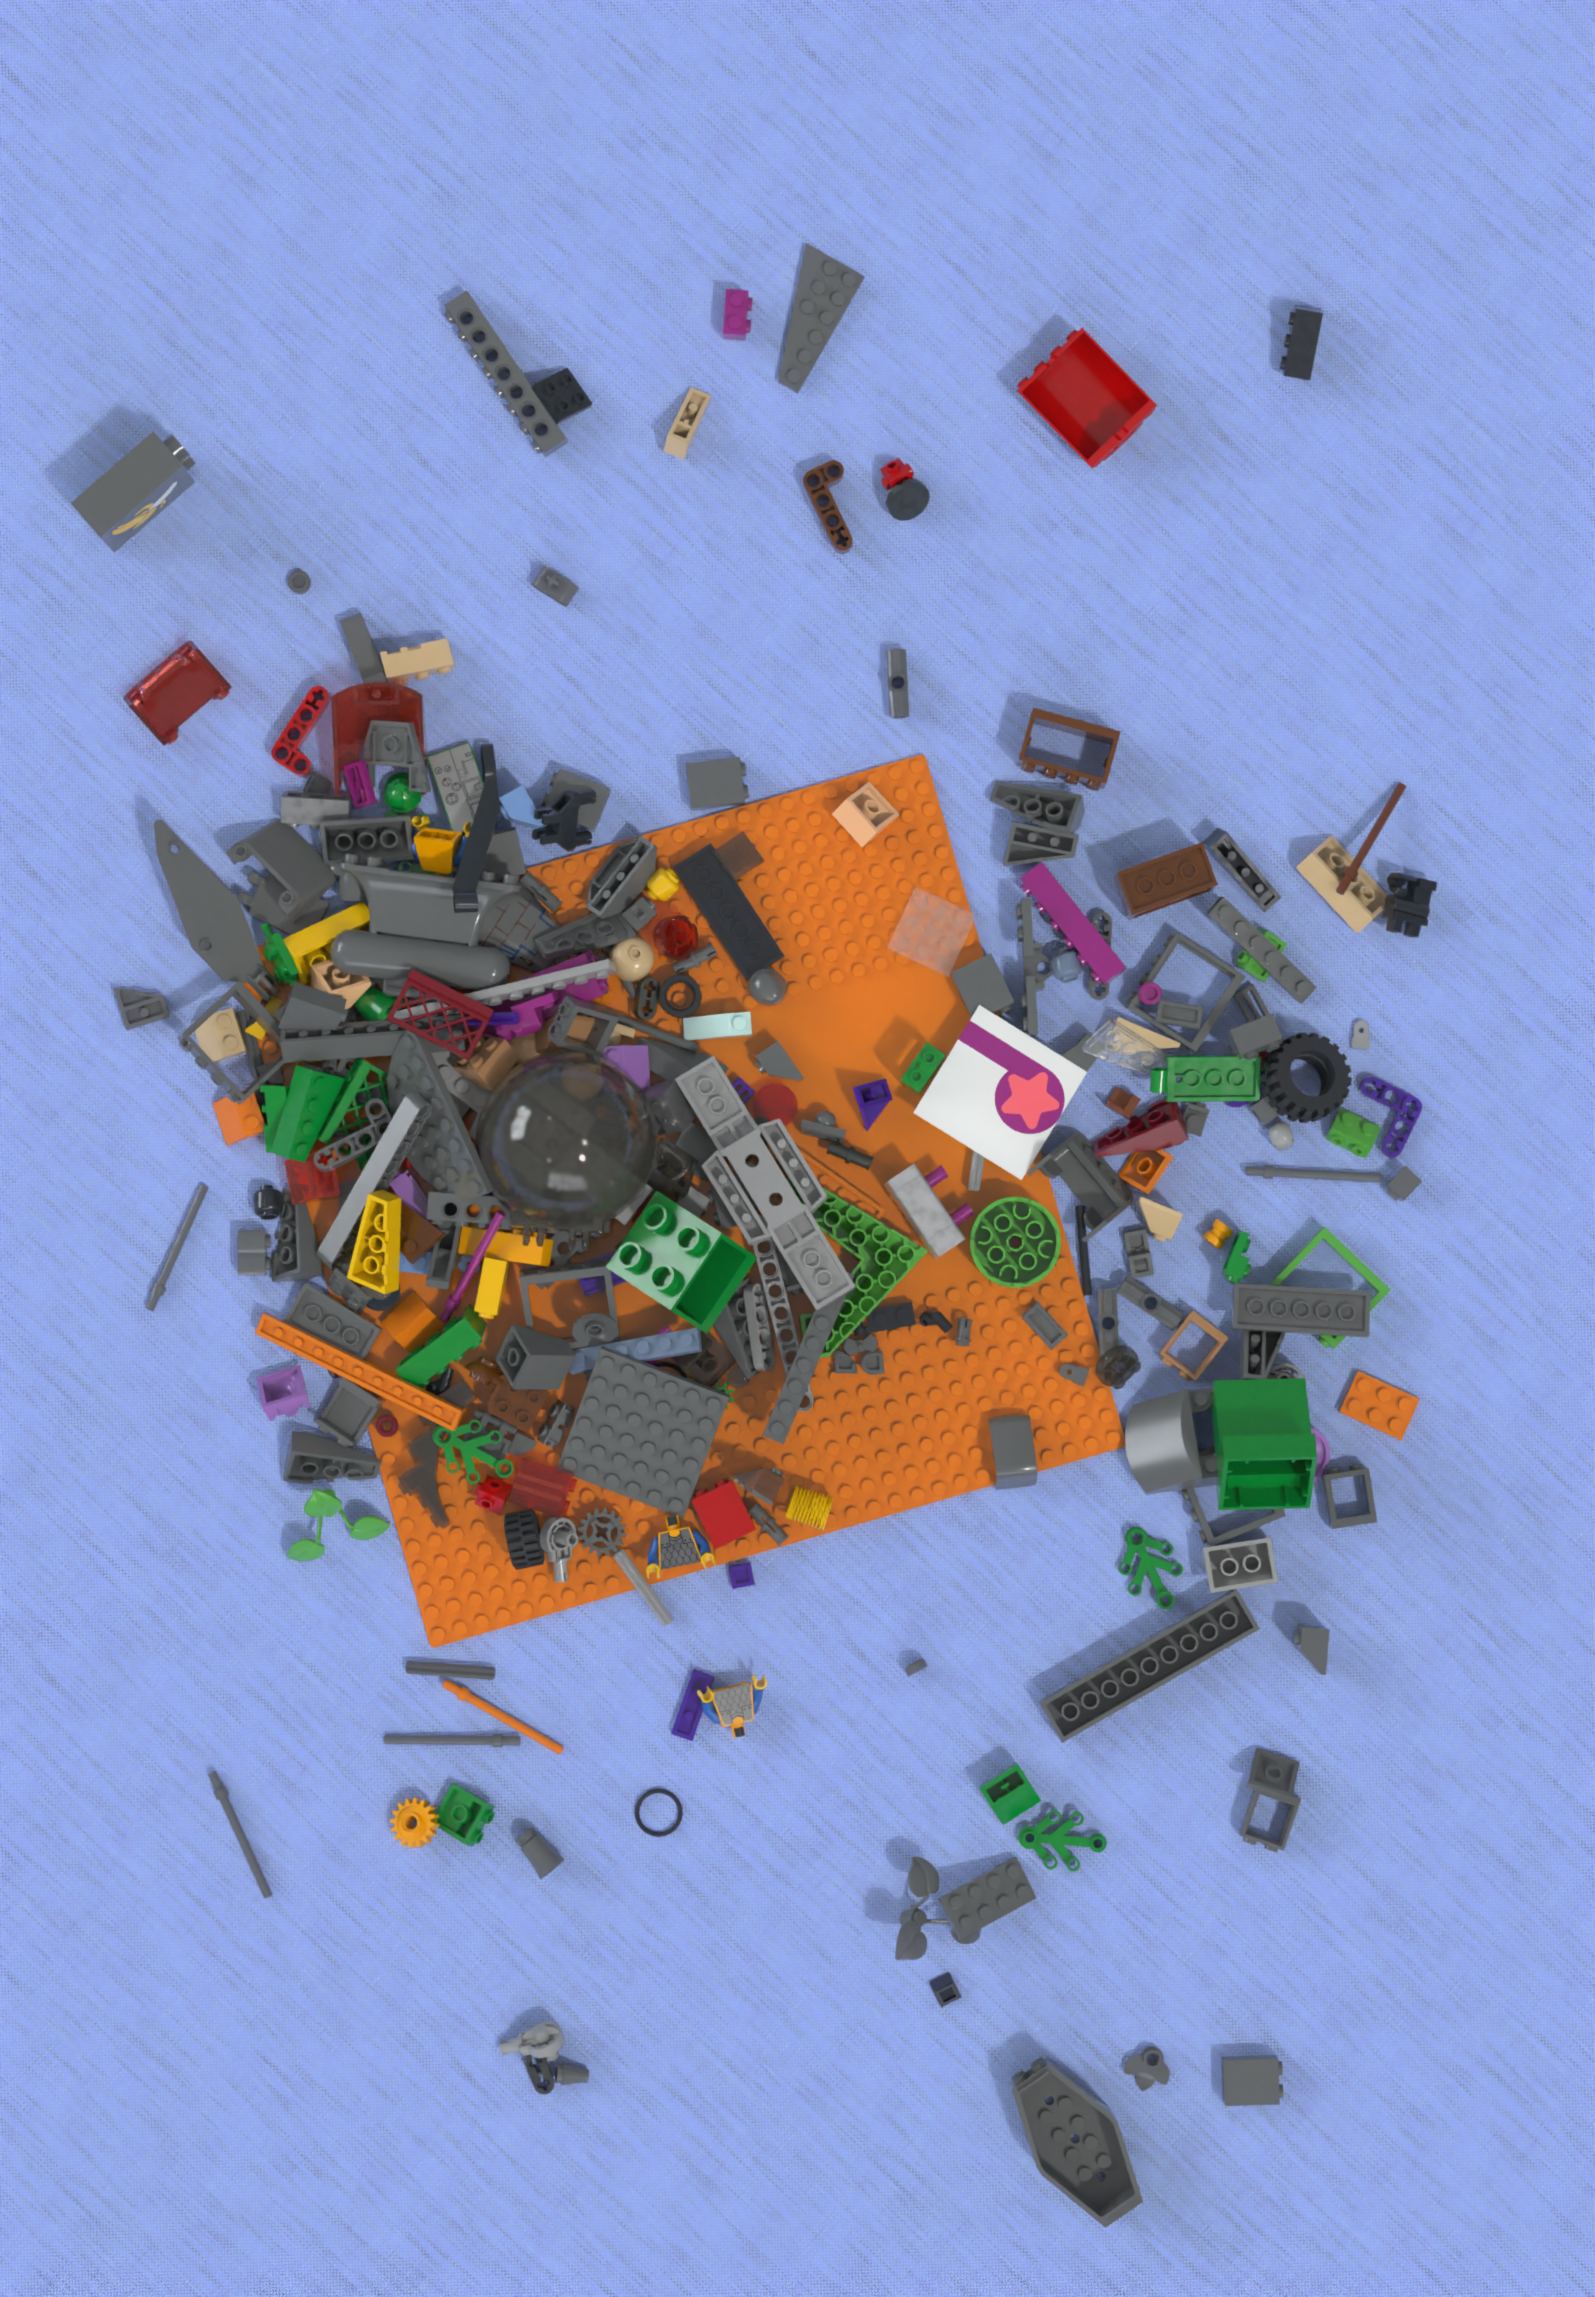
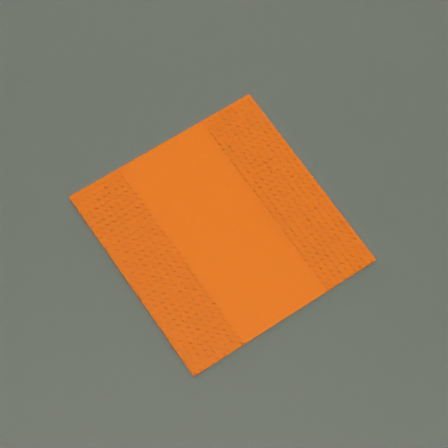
M924 755L914 756L641 835L657 846L655 871L658 868H670L675 872L674 866L711 843L785 956L767 968L775 970L785 979L787 984L785 998L781 1003L774 1006L762 1005L750 995L748 989L749 980L746 981L681 880L678 882V891L667 901L652 899L646 891L649 889L646 885L630 905L631 907L643 897L645 900L650 899L658 908L655 910L658 916L639 933H636V936L645 939L651 945L654 952L653 967L649 974L643 978L656 979L660 987L666 979L677 975L671 963L689 955L690 951L693 950L695 952L712 942L718 955L701 963L700 967L696 968L695 966L681 974L694 979L700 986L702 994L701 1004L697 1011L691 1016L684 1018L739 1012L751 1013L752 1036L691 1040V1042L699 1044L697 1052L710 1055L711 1057L714 1056L716 1060L729 1068L725 1075L731 1085L740 1077L755 1091L754 1095L744 1105L751 1117L766 1116L769 1121L780 1119L800 1150L886 1210L879 1221L923 1248L922 1241L895 1201H892L890 1194L884 1187L887 1181L914 1163L923 1176H926L941 1165L947 1172L948 1178L932 1187L940 1202L949 1214L965 1203L970 1206L974 1215L957 1225L965 1240L935 1260L927 1252L874 1308L878 1309L912 1302L916 1325L868 1333L874 1335L878 1341L875 1352L883 1351L885 1374L870 1375L864 1372L861 1367V1360L869 1351L857 1352L850 1356L856 1364L858 1374L835 1373V1351L846 1353L843 1348L844 1340L829 1357L819 1359L809 1383L813 1396V1406L808 1411H797L784 1444L762 1436L786 1379L767 1298L766 1303L775 1360L772 1370L759 1372L747 1379L714 1325L707 1334L700 1330L702 1352L663 1358L658 1361L671 1362L678 1365L686 1373L688 1379L716 1389V1382L719 1384V1387H723L724 1383L727 1382L726 1389L728 1391L731 1389L735 1390L733 1393H730V1397L735 1401L731 1402L728 1400L727 1402L728 1408L724 1410L691 1500L695 1498L694 1493L705 1488L709 1492L716 1488L715 1483L725 1478L729 1482L736 1474L765 1467L771 1469L772 1466L784 1473L782 1477L785 1479L771 1505L754 1496L733 1480L748 1512L759 1503L771 1518L774 1517L776 1519L775 1522L782 1530L789 1535L779 1546L766 1531L763 1532L760 1529L761 1526L750 1515L756 1530L715 1549L691 1500L684 1518L679 1517L681 1528L690 1526L691 1529H696L709 1543L717 1566L995 1485L996 1472L988 1420L997 1416L1009 1414L1029 1415L1037 1472L1125 1447L1124 1432L1102 1358H1099V1347L1049 1177L1045 1176L1039 1168L1030 1176L1026 1172L1023 1179L1020 1180L987 1158H984L980 1190L970 1191L968 1190V1181L973 1150L913 1113L971 1019L950 973L984 957L926 757ZM870 782L900 815L873 840L861 847L832 813L849 796ZM636 837L527 868L525 874L519 875V881L530 872L540 883L546 884L549 887L548 890L563 903L555 912H551L540 900L538 901L562 926L568 925L593 913L586 908L589 882L616 847L635 840ZM503 879L495 880V881H496V882H503ZM263 945L258 946L257 949L264 967L275 978L273 973L274 967L271 961L268 962L263 954ZM602 947L569 954L566 960L588 951H592L599 961L606 960L608 957ZM510 964L511 974L506 984L535 974V972L516 964ZM614 973L606 978L609 988H607L609 993L590 1000L610 1008L615 1013L684 1039L683 1018L672 1017L667 1014L660 1005L659 997L655 1016L650 1020L638 1019L633 1012L635 998L631 999L620 978ZM311 976L307 978L308 982L304 985L312 987ZM641 979L632 982L635 988H637V984ZM278 981L283 988L280 991L276 989L277 994L274 997L283 1001L279 1007L280 1009L286 1004L292 987L290 983L283 986L282 982ZM242 983L261 1002L262 997L249 983ZM684 983L674 984L667 992L668 1003L675 1009H686L693 1002V990ZM375 984V987L383 990L382 985ZM649 984L644 985V989L652 991V987ZM454 988L455 991L463 995L476 992L472 990ZM417 1003L416 1005H411L410 1008L420 1006L423 1004ZM646 1005L645 1007H641V1011L644 1012V1014L649 1012V1009L646 1008ZM999 1011L994 1013L1002 1019V1016L1000 1015ZM475 1025L467 1026L469 1033L477 1031ZM637 1030L634 1039L621 1035V1042L618 1045H636L639 1039L643 1037L676 1046ZM267 1032L262 1040L257 1038L264 1065L275 1062L282 1055L281 1048ZM466 1038L465 1046L468 1047L470 1043L468 1038ZM778 1041L804 1079L799 1082L771 1077L766 1072L762 1074L755 1065V1062L758 1061L756 1055ZM927 1042L945 1054V1057L919 1095H916L899 1082ZM392 1055L366 1057L363 1059L388 1074ZM551 1055V1056L549 1057V1059L566 1060V1061H568V1060L570 1059V1058H567V1057H560V1056H554V1055ZM337 1059V1068H338L340 1059ZM323 1060L284 1063L280 1067L284 1084H291L296 1065L303 1067L304 1063L307 1062L322 1067ZM349 1061L350 1068L353 1064V1062ZM548 1061L543 1067L535 1070L545 1079H547ZM370 1069L366 1076V1081L378 1082L376 1072ZM650 1071V1087L658 1082L666 1081ZM886 1078L893 1100L889 1101L866 1132L852 1088ZM738 1084L736 1086V1093L740 1090L742 1085ZM747 1090L739 1097L741 1101L749 1093ZM523 1091L520 1093L543 1111V1107ZM568 1094L570 1098L588 1110L592 1101L587 1099L578 1100ZM601 1105L598 1106V1113L604 1120L612 1123L622 1120L621 1114ZM365 1107L358 1108L360 1120L368 1118ZM373 1108L375 1115L382 1112L380 1109ZM354 1110L346 1112L344 1115L345 1125L356 1121ZM473 1110L462 1120L468 1134L477 1117V1113ZM514 1110L511 1113L512 1121L519 1122L523 1119V1112L521 1110ZM828 1110L832 1112L836 1117L835 1128L846 1130L842 1145L849 1148L853 1146L855 1150L874 1157L869 1170L851 1162L847 1164L845 1160L827 1154L826 1152L831 1141L800 1134L802 1119L814 1122L816 1114L820 1111ZM635 1112L627 1125L635 1137L618 1157L614 1156L613 1159L621 1164L644 1138L665 1156V1146L674 1147L681 1132L650 1137ZM696 1116L692 1123L704 1128ZM371 1122L362 1123V1129L371 1125ZM490 1122L498 1129H500L502 1132H504L507 1136H509L511 1139H513L515 1142H517L519 1145H521L523 1148H525L528 1152H530L532 1155L538 1158L536 1154H534L527 1147H525L523 1144H521L519 1141H517L515 1138L509 1135L506 1131H504L494 1122ZM564 1123V1128L575 1136L578 1135L577 1132ZM356 1125L346 1130H358V1127ZM593 1130L589 1141L603 1151L600 1144L608 1136ZM471 1138V1141L474 1142V1144H478L474 1139ZM316 1139L306 1161L292 1160L298 1184L302 1187L320 1247L339 1213L338 1184L358 1179L362 1172L358 1161L355 1159L330 1172L319 1171L314 1163V1155L329 1145ZM1041 1149L1028 1171L1043 1159ZM333 1150L331 1151L333 1156L330 1158L322 1156V1161L320 1163H323L324 1166H326L329 1164V1159L333 1157L335 1158V1161H338L339 1159L337 1158L335 1151ZM339 1151L340 1155L347 1156L346 1154ZM754 1155L746 1164L753 1161L755 1166H757L759 1158ZM494 1156L495 1163L483 1166L489 1179L498 1166L499 1159ZM723 1156L724 1160L726 1161L727 1165L733 1173V1166L731 1165L728 1158ZM406 1157L399 1167V1171L403 1170L406 1172L408 1170ZM644 1159L638 1160L635 1164V1168L639 1172L645 1171L648 1167V1163ZM775 1160V1162H776L777 1165L779 1166L780 1170L782 1171L783 1175H784L785 1178L787 1179L788 1176L786 1175L785 1171H784L783 1168L781 1167L780 1163ZM669 1162V1187L673 1188L674 1164ZM664 1166L657 1173L652 1171L649 1174L648 1178L650 1180L647 1185L654 1191L627 1226L614 1218L610 1222L609 1233H604V1237L598 1236L595 1239L591 1237L585 1243L588 1245L585 1251L580 1256L575 1254L570 1259L571 1262H585L615 1251V1246L627 1236L656 1191L670 1200L673 1198L676 1192H664ZM678 1167L679 1188L682 1184V1169ZM687 1172V1184L709 1198L708 1191L712 1190L710 1180L708 1179L706 1182ZM414 1178L427 1198L429 1191L440 1192L428 1182H422ZM559 1179L555 1181L554 1185H558L556 1201L584 1203L569 1192ZM527 1180L525 1198L533 1199L535 1186ZM389 1185L387 1189L394 1195H397L395 1191L392 1189V1187ZM776 1193L770 1196L773 1201L770 1203L771 1205L778 1206L782 1203L783 1198L779 1199ZM1006 1197H1023L1034 1200L1044 1206L1057 1222L1061 1236L1060 1253L1053 1269L1035 1284L1021 1288L1003 1287L989 1281L976 1268L969 1249L970 1232L977 1216L991 1203ZM709 1201L708 1210L704 1215H700L699 1218L756 1256L753 1245L749 1246L738 1226L722 1230L721 1226L716 1227L713 1213H717L716 1204H711ZM471 1204L467 1207L466 1211L470 1217H476L480 1213V1208L475 1204ZM494 1206L490 1209L489 1214L494 1218L498 1210H503L499 1206ZM516 1208L513 1210L512 1216L515 1220L520 1221L525 1218L526 1212L524 1209ZM543 1209L538 1210L535 1214V1219L538 1222H545L548 1219V1212ZM757 1209V1214L763 1216L760 1210ZM562 1211L558 1215V1221L565 1224L571 1217L570 1213ZM589 1213V1219L594 1221L593 1215ZM468 1222V1226L464 1227H470L472 1222ZM513 1226V1229L522 1230L523 1226ZM536 1227L535 1233L546 1234V1239H551L556 1234L547 1233L545 1228ZM505 1229L504 1233H512V1230ZM526 1231L525 1236H532L533 1231ZM582 1231L581 1235L574 1236L576 1238H583L586 1231ZM824 1234L846 1272L851 1273L859 1260ZM1012 1236L1009 1239V1246L1011 1248L1018 1249L1021 1246L1022 1242L1018 1236ZM763 1241L758 1244L757 1249L760 1253L766 1254L770 1251L771 1246L767 1241ZM562 1242L559 1244L558 1252L561 1255H566L570 1252L569 1243ZM459 1253L448 1290L426 1286L427 1275L399 1272L400 1297L392 1308L385 1311H374L366 1307L362 1313L358 1310L355 1311L383 1328L365 1361L401 1378L395 1369L397 1364L410 1353L390 1335L381 1322L413 1291L440 1318L446 1307L445 1302L447 1298L453 1294L464 1274L458 1268V1262L463 1254ZM485 1257L481 1259L479 1271L474 1272L460 1298L461 1303L458 1309L453 1311L449 1321L454 1316L457 1319L463 1316L464 1308L469 1304L475 1309ZM551 1259L550 1266H554L555 1262ZM756 1259L744 1278L749 1277L752 1284L759 1283L763 1286ZM321 1260L326 1283H328L333 1270ZM507 1261L510 1264L500 1316L494 1315V1319L482 1317L487 1323L482 1338L483 1342L475 1349L470 1347L464 1352L465 1356L458 1362L452 1361L447 1365L448 1368L454 1369L450 1388L437 1396L464 1409L458 1426L468 1424L472 1419H477L473 1417L476 1409L483 1412L488 1411L487 1403L496 1385L490 1381L487 1386L469 1377L471 1371L466 1369L465 1366L472 1361L478 1360L480 1356L498 1365L495 1357L511 1326L518 1325L526 1328L519 1280V1270H522L527 1265L526 1263ZM773 1263L765 1264L763 1267L764 1274L768 1276L774 1275L776 1266ZM349 1279V1280L352 1281L358 1288L360 1287V1283H357V1282H355V1281ZM579 1279L556 1281L549 1289L546 1287L540 1289L536 1284L528 1285L535 1331L557 1338L573 1337L572 1327L578 1318L591 1313H601L610 1316L606 1289L585 1297ZM629 1282L614 1286L620 1341L653 1336L667 1325L673 1332L697 1328ZM327 1284L330 1296L349 1307L346 1300L341 1295H335ZM772 1285L769 1288V1295L773 1298L779 1297L782 1293V1289L778 1285ZM786 1291L800 1345L802 1336L799 1315L814 1313L815 1308L805 1292L792 1295L791 1291ZM1037 1301L1068 1334L1052 1350L1021 1318ZM784 1307L775 1309L774 1315L777 1319L783 1320L787 1317L788 1312ZM925 1311H940L953 1327L944 1333L938 1325L922 1326L919 1318ZM756 1312L757 1320H759L758 1312ZM869 1317L865 1318L862 1321L863 1327H869ZM958 1318L973 1319L970 1332L972 1342L969 1343V1347L955 1345L956 1341H954V1338L957 1336ZM448 1322L444 1323L445 1325L438 1331L442 1333L444 1331L443 1328L448 1324ZM783 1329L780 1332L781 1340L784 1342L791 1341L793 1332L790 1329ZM852 1332L848 1337L858 1341L863 1340L868 1334L854 1336ZM760 1334V1335H759V1339H760V1342H761V1344H762V1337H761V1334ZM787 1352L785 1356L786 1361L792 1364L797 1352ZM1063 1364H1070L1089 1369L1084 1386L1061 1377L1059 1374L1060 1367ZM498 1365V1367L496 1368V1370H498V1371H500V1372L503 1373V1371L501 1370L500 1366ZM667 1366L659 1367L661 1369L681 1376V1374L674 1368ZM1069 1369L1067 1370V1374L1070 1375L1072 1371ZM568 1371L559 1390H548L550 1392L529 1433L520 1428L517 1429L518 1433L537 1441V1444L532 1450L522 1455L506 1454L505 1459L510 1460L514 1467L513 1473L510 1476L500 1477L494 1467L472 1456L475 1469L480 1475V1482L483 1483L486 1476L489 1475L512 1485L500 1515L475 1505L478 1495L474 1494L478 1483L470 1484L466 1480L467 1471L461 1451L452 1446L454 1457L459 1462L460 1469L457 1473L447 1471V1461L443 1447L438 1446L432 1437L434 1429L439 1424L382 1397L385 1401L369 1425L368 1430L376 1458L381 1460L380 1472L431 1647L442 1646L636 1589L614 1559L613 1554L615 1552L612 1549L610 1550V1556H606L605 1552H602L601 1556L597 1557V1551L594 1550V1552L589 1554L590 1547H582L585 1543L584 1539L578 1540L577 1545L572 1549V1557L567 1562V1582H554L553 1562L547 1561V1553L545 1551L543 1565L516 1570L510 1559L505 1535L504 1517L507 1513L533 1509L538 1518L540 1531L550 1517L566 1518L573 1522L579 1537L583 1535V1532L578 1531V1527H584L580 1520H588L586 1513L590 1512L594 1515L595 1508H598L600 1513H603V1509L606 1507L609 1514L613 1510L616 1511L615 1518L622 1516L623 1518L619 1523L620 1525L625 1524L627 1526L622 1529V1532L626 1533L627 1537H621L620 1539L624 1542V1545L617 1544V1549H623L649 1585L705 1569L702 1563L698 1562L660 1570L659 1579H657L656 1572H651L648 1579L646 1568L648 1567V1551L652 1540L658 1536L659 1532L667 1531L665 1517L674 1515L556 1470L588 1385V1381L585 1380L586 1374L572 1375ZM434 1374L429 1378L430 1382L440 1379L441 1374L439 1376ZM804 1395L799 1407L806 1408L809 1406L810 1399L807 1395ZM559 1399L563 1403L575 1408L573 1411L575 1414L568 1427L559 1425L558 1428L565 1432L558 1446L555 1445L554 1448H551L537 1440L538 1430L542 1424L546 1423L551 1406ZM382 1415H392L397 1419L399 1428L395 1435L383 1437L377 1432L376 1422ZM386 1421L383 1427L385 1430H390L392 1425ZM477 1422L472 1423L479 1427V1424ZM487 1424L485 1430H487V1431L498 1430V1431H499L500 1428H497V1427H495V1426H493V1425ZM445 1431L441 1432L439 1435L440 1439H447L448 1433ZM506 1432L504 1438L513 1441L515 1435ZM465 1434L457 1436V1438L463 1440ZM451 1462L449 1469L452 1471L456 1470L457 1464ZM505 1463L501 1464L500 1471H507L508 1465ZM471 1473L469 1475L470 1481H475L477 1479L476 1473ZM795 1485L800 1486V1489L803 1487V1491L805 1488H807V1491L810 1489V1494L812 1490H814V1494L817 1491V1497L820 1492L821 1496L825 1494L824 1499L826 1495H828V1499L829 1496L834 1497L823 1531L817 1527L814 1528V1525L813 1527L807 1526V1522L804 1525L803 1522L800 1524V1520L799 1522H796V1519L793 1521V1517L791 1520L785 1518ZM761 1516V1518L764 1520V1522H765L774 1532H776V1531L774 1530V1528ZM597 1517L603 1523L611 1521L607 1517ZM589 1524L587 1528L588 1537H590L593 1533V1527L591 1524ZM597 1525L599 1530L597 1536L607 1538L606 1532L608 1529ZM617 1527L612 1529L611 1537L614 1541L617 1538ZM597 1541L594 1543L597 1547H608L604 1542ZM713 1561L706 1563L707 1568L714 1566Z

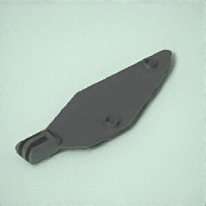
M163 820L155 821L154 833L157 857L191 948L222 980L249 983L268 1003L271 1000L270 996L274 997L277 994L276 989L280 991L283 987L264 967L239 900ZM172 845L178 848L177 853L171 850Z

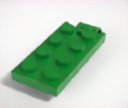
M1235 1055L1165 1056L1167 1068L1156 1067L1150 1069V1092L1167 1093V1096H1164V1100L1167 1102L1260 1101V1055L1251 1060H1246L1245 1058L1239 1060ZM1178 1076H1181L1180 1081H1176Z

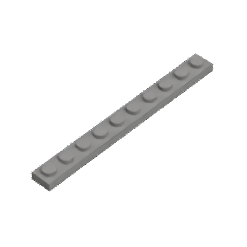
M606 959L464 995L483 1005L495 1006L501 1004L502 1000H520L523 998V995H540L545 993L547 989L560 990L566 988V985L571 983L579 985L587 983L588 979L592 978L605 979L610 977V974L616 973V968L612 961ZM439 1001L426 1004L428 1012L441 1009ZM423 1005L410 1008L413 1017L425 1014ZM407 1009L396 1011L394 1015L397 1019L410 1018ZM456 1009L445 1011L447 1016L459 1014V1011ZM438 1013V1014L432 1015V1016H430V1017L441 1016V1015H443V1013Z

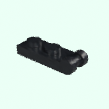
M912 1302L873 1309L866 1317H869L870 1326L863 1327V1322H861L853 1331V1335L858 1336L916 1325Z

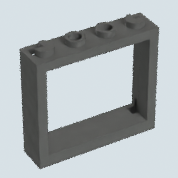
M1177 932L1175 936L1169 935L1163 945L1166 947V950L1162 955L1159 953L1156 955L1151 963L1154 968L1150 974L1145 972L1139 981L1140 985L1154 981L1177 944L1232 978L1230 984L1192 1042L1166 1025L1155 1023L1154 1017L1138 1008L1137 1005L1140 1002L1138 992L1133 991L1126 1001L1130 1004L1127 1010L1171 1039L1181 1043L1182 1046L1195 1054L1246 976Z
M240 981L234 984L177 1037L180 1041V1047L185 1052H190L195 1057V1063L201 1069H206L211 1075V1080L217 1086L221 1085L226 1091V1096L233 1103L236 1102L238 1105L253 1094L260 1085L284 1064L283 1056L281 1055L253 1083L241 1092L195 1043L190 1035L233 996L281 1048V1029L278 1028L279 1023Z
M610 1259L519 1270L526 1328L534 1330L528 1285L604 1275L609 1314L618 1326L616 1337L609 1343L620 1342L612 1271L606 1268ZM574 1337L560 1338L567 1340L572 1349L592 1347L579 1343Z
M1215 1445L1199 1451V1457L1215 1454ZM1194 1488L1181 1490L1185 1501L1190 1500L1193 1507L1189 1511L1194 1523L1199 1522L1202 1530L1198 1531L1203 1544L1207 1543L1210 1547L1286 1516L1283 1509H1272L1273 1513L1213 1537Z

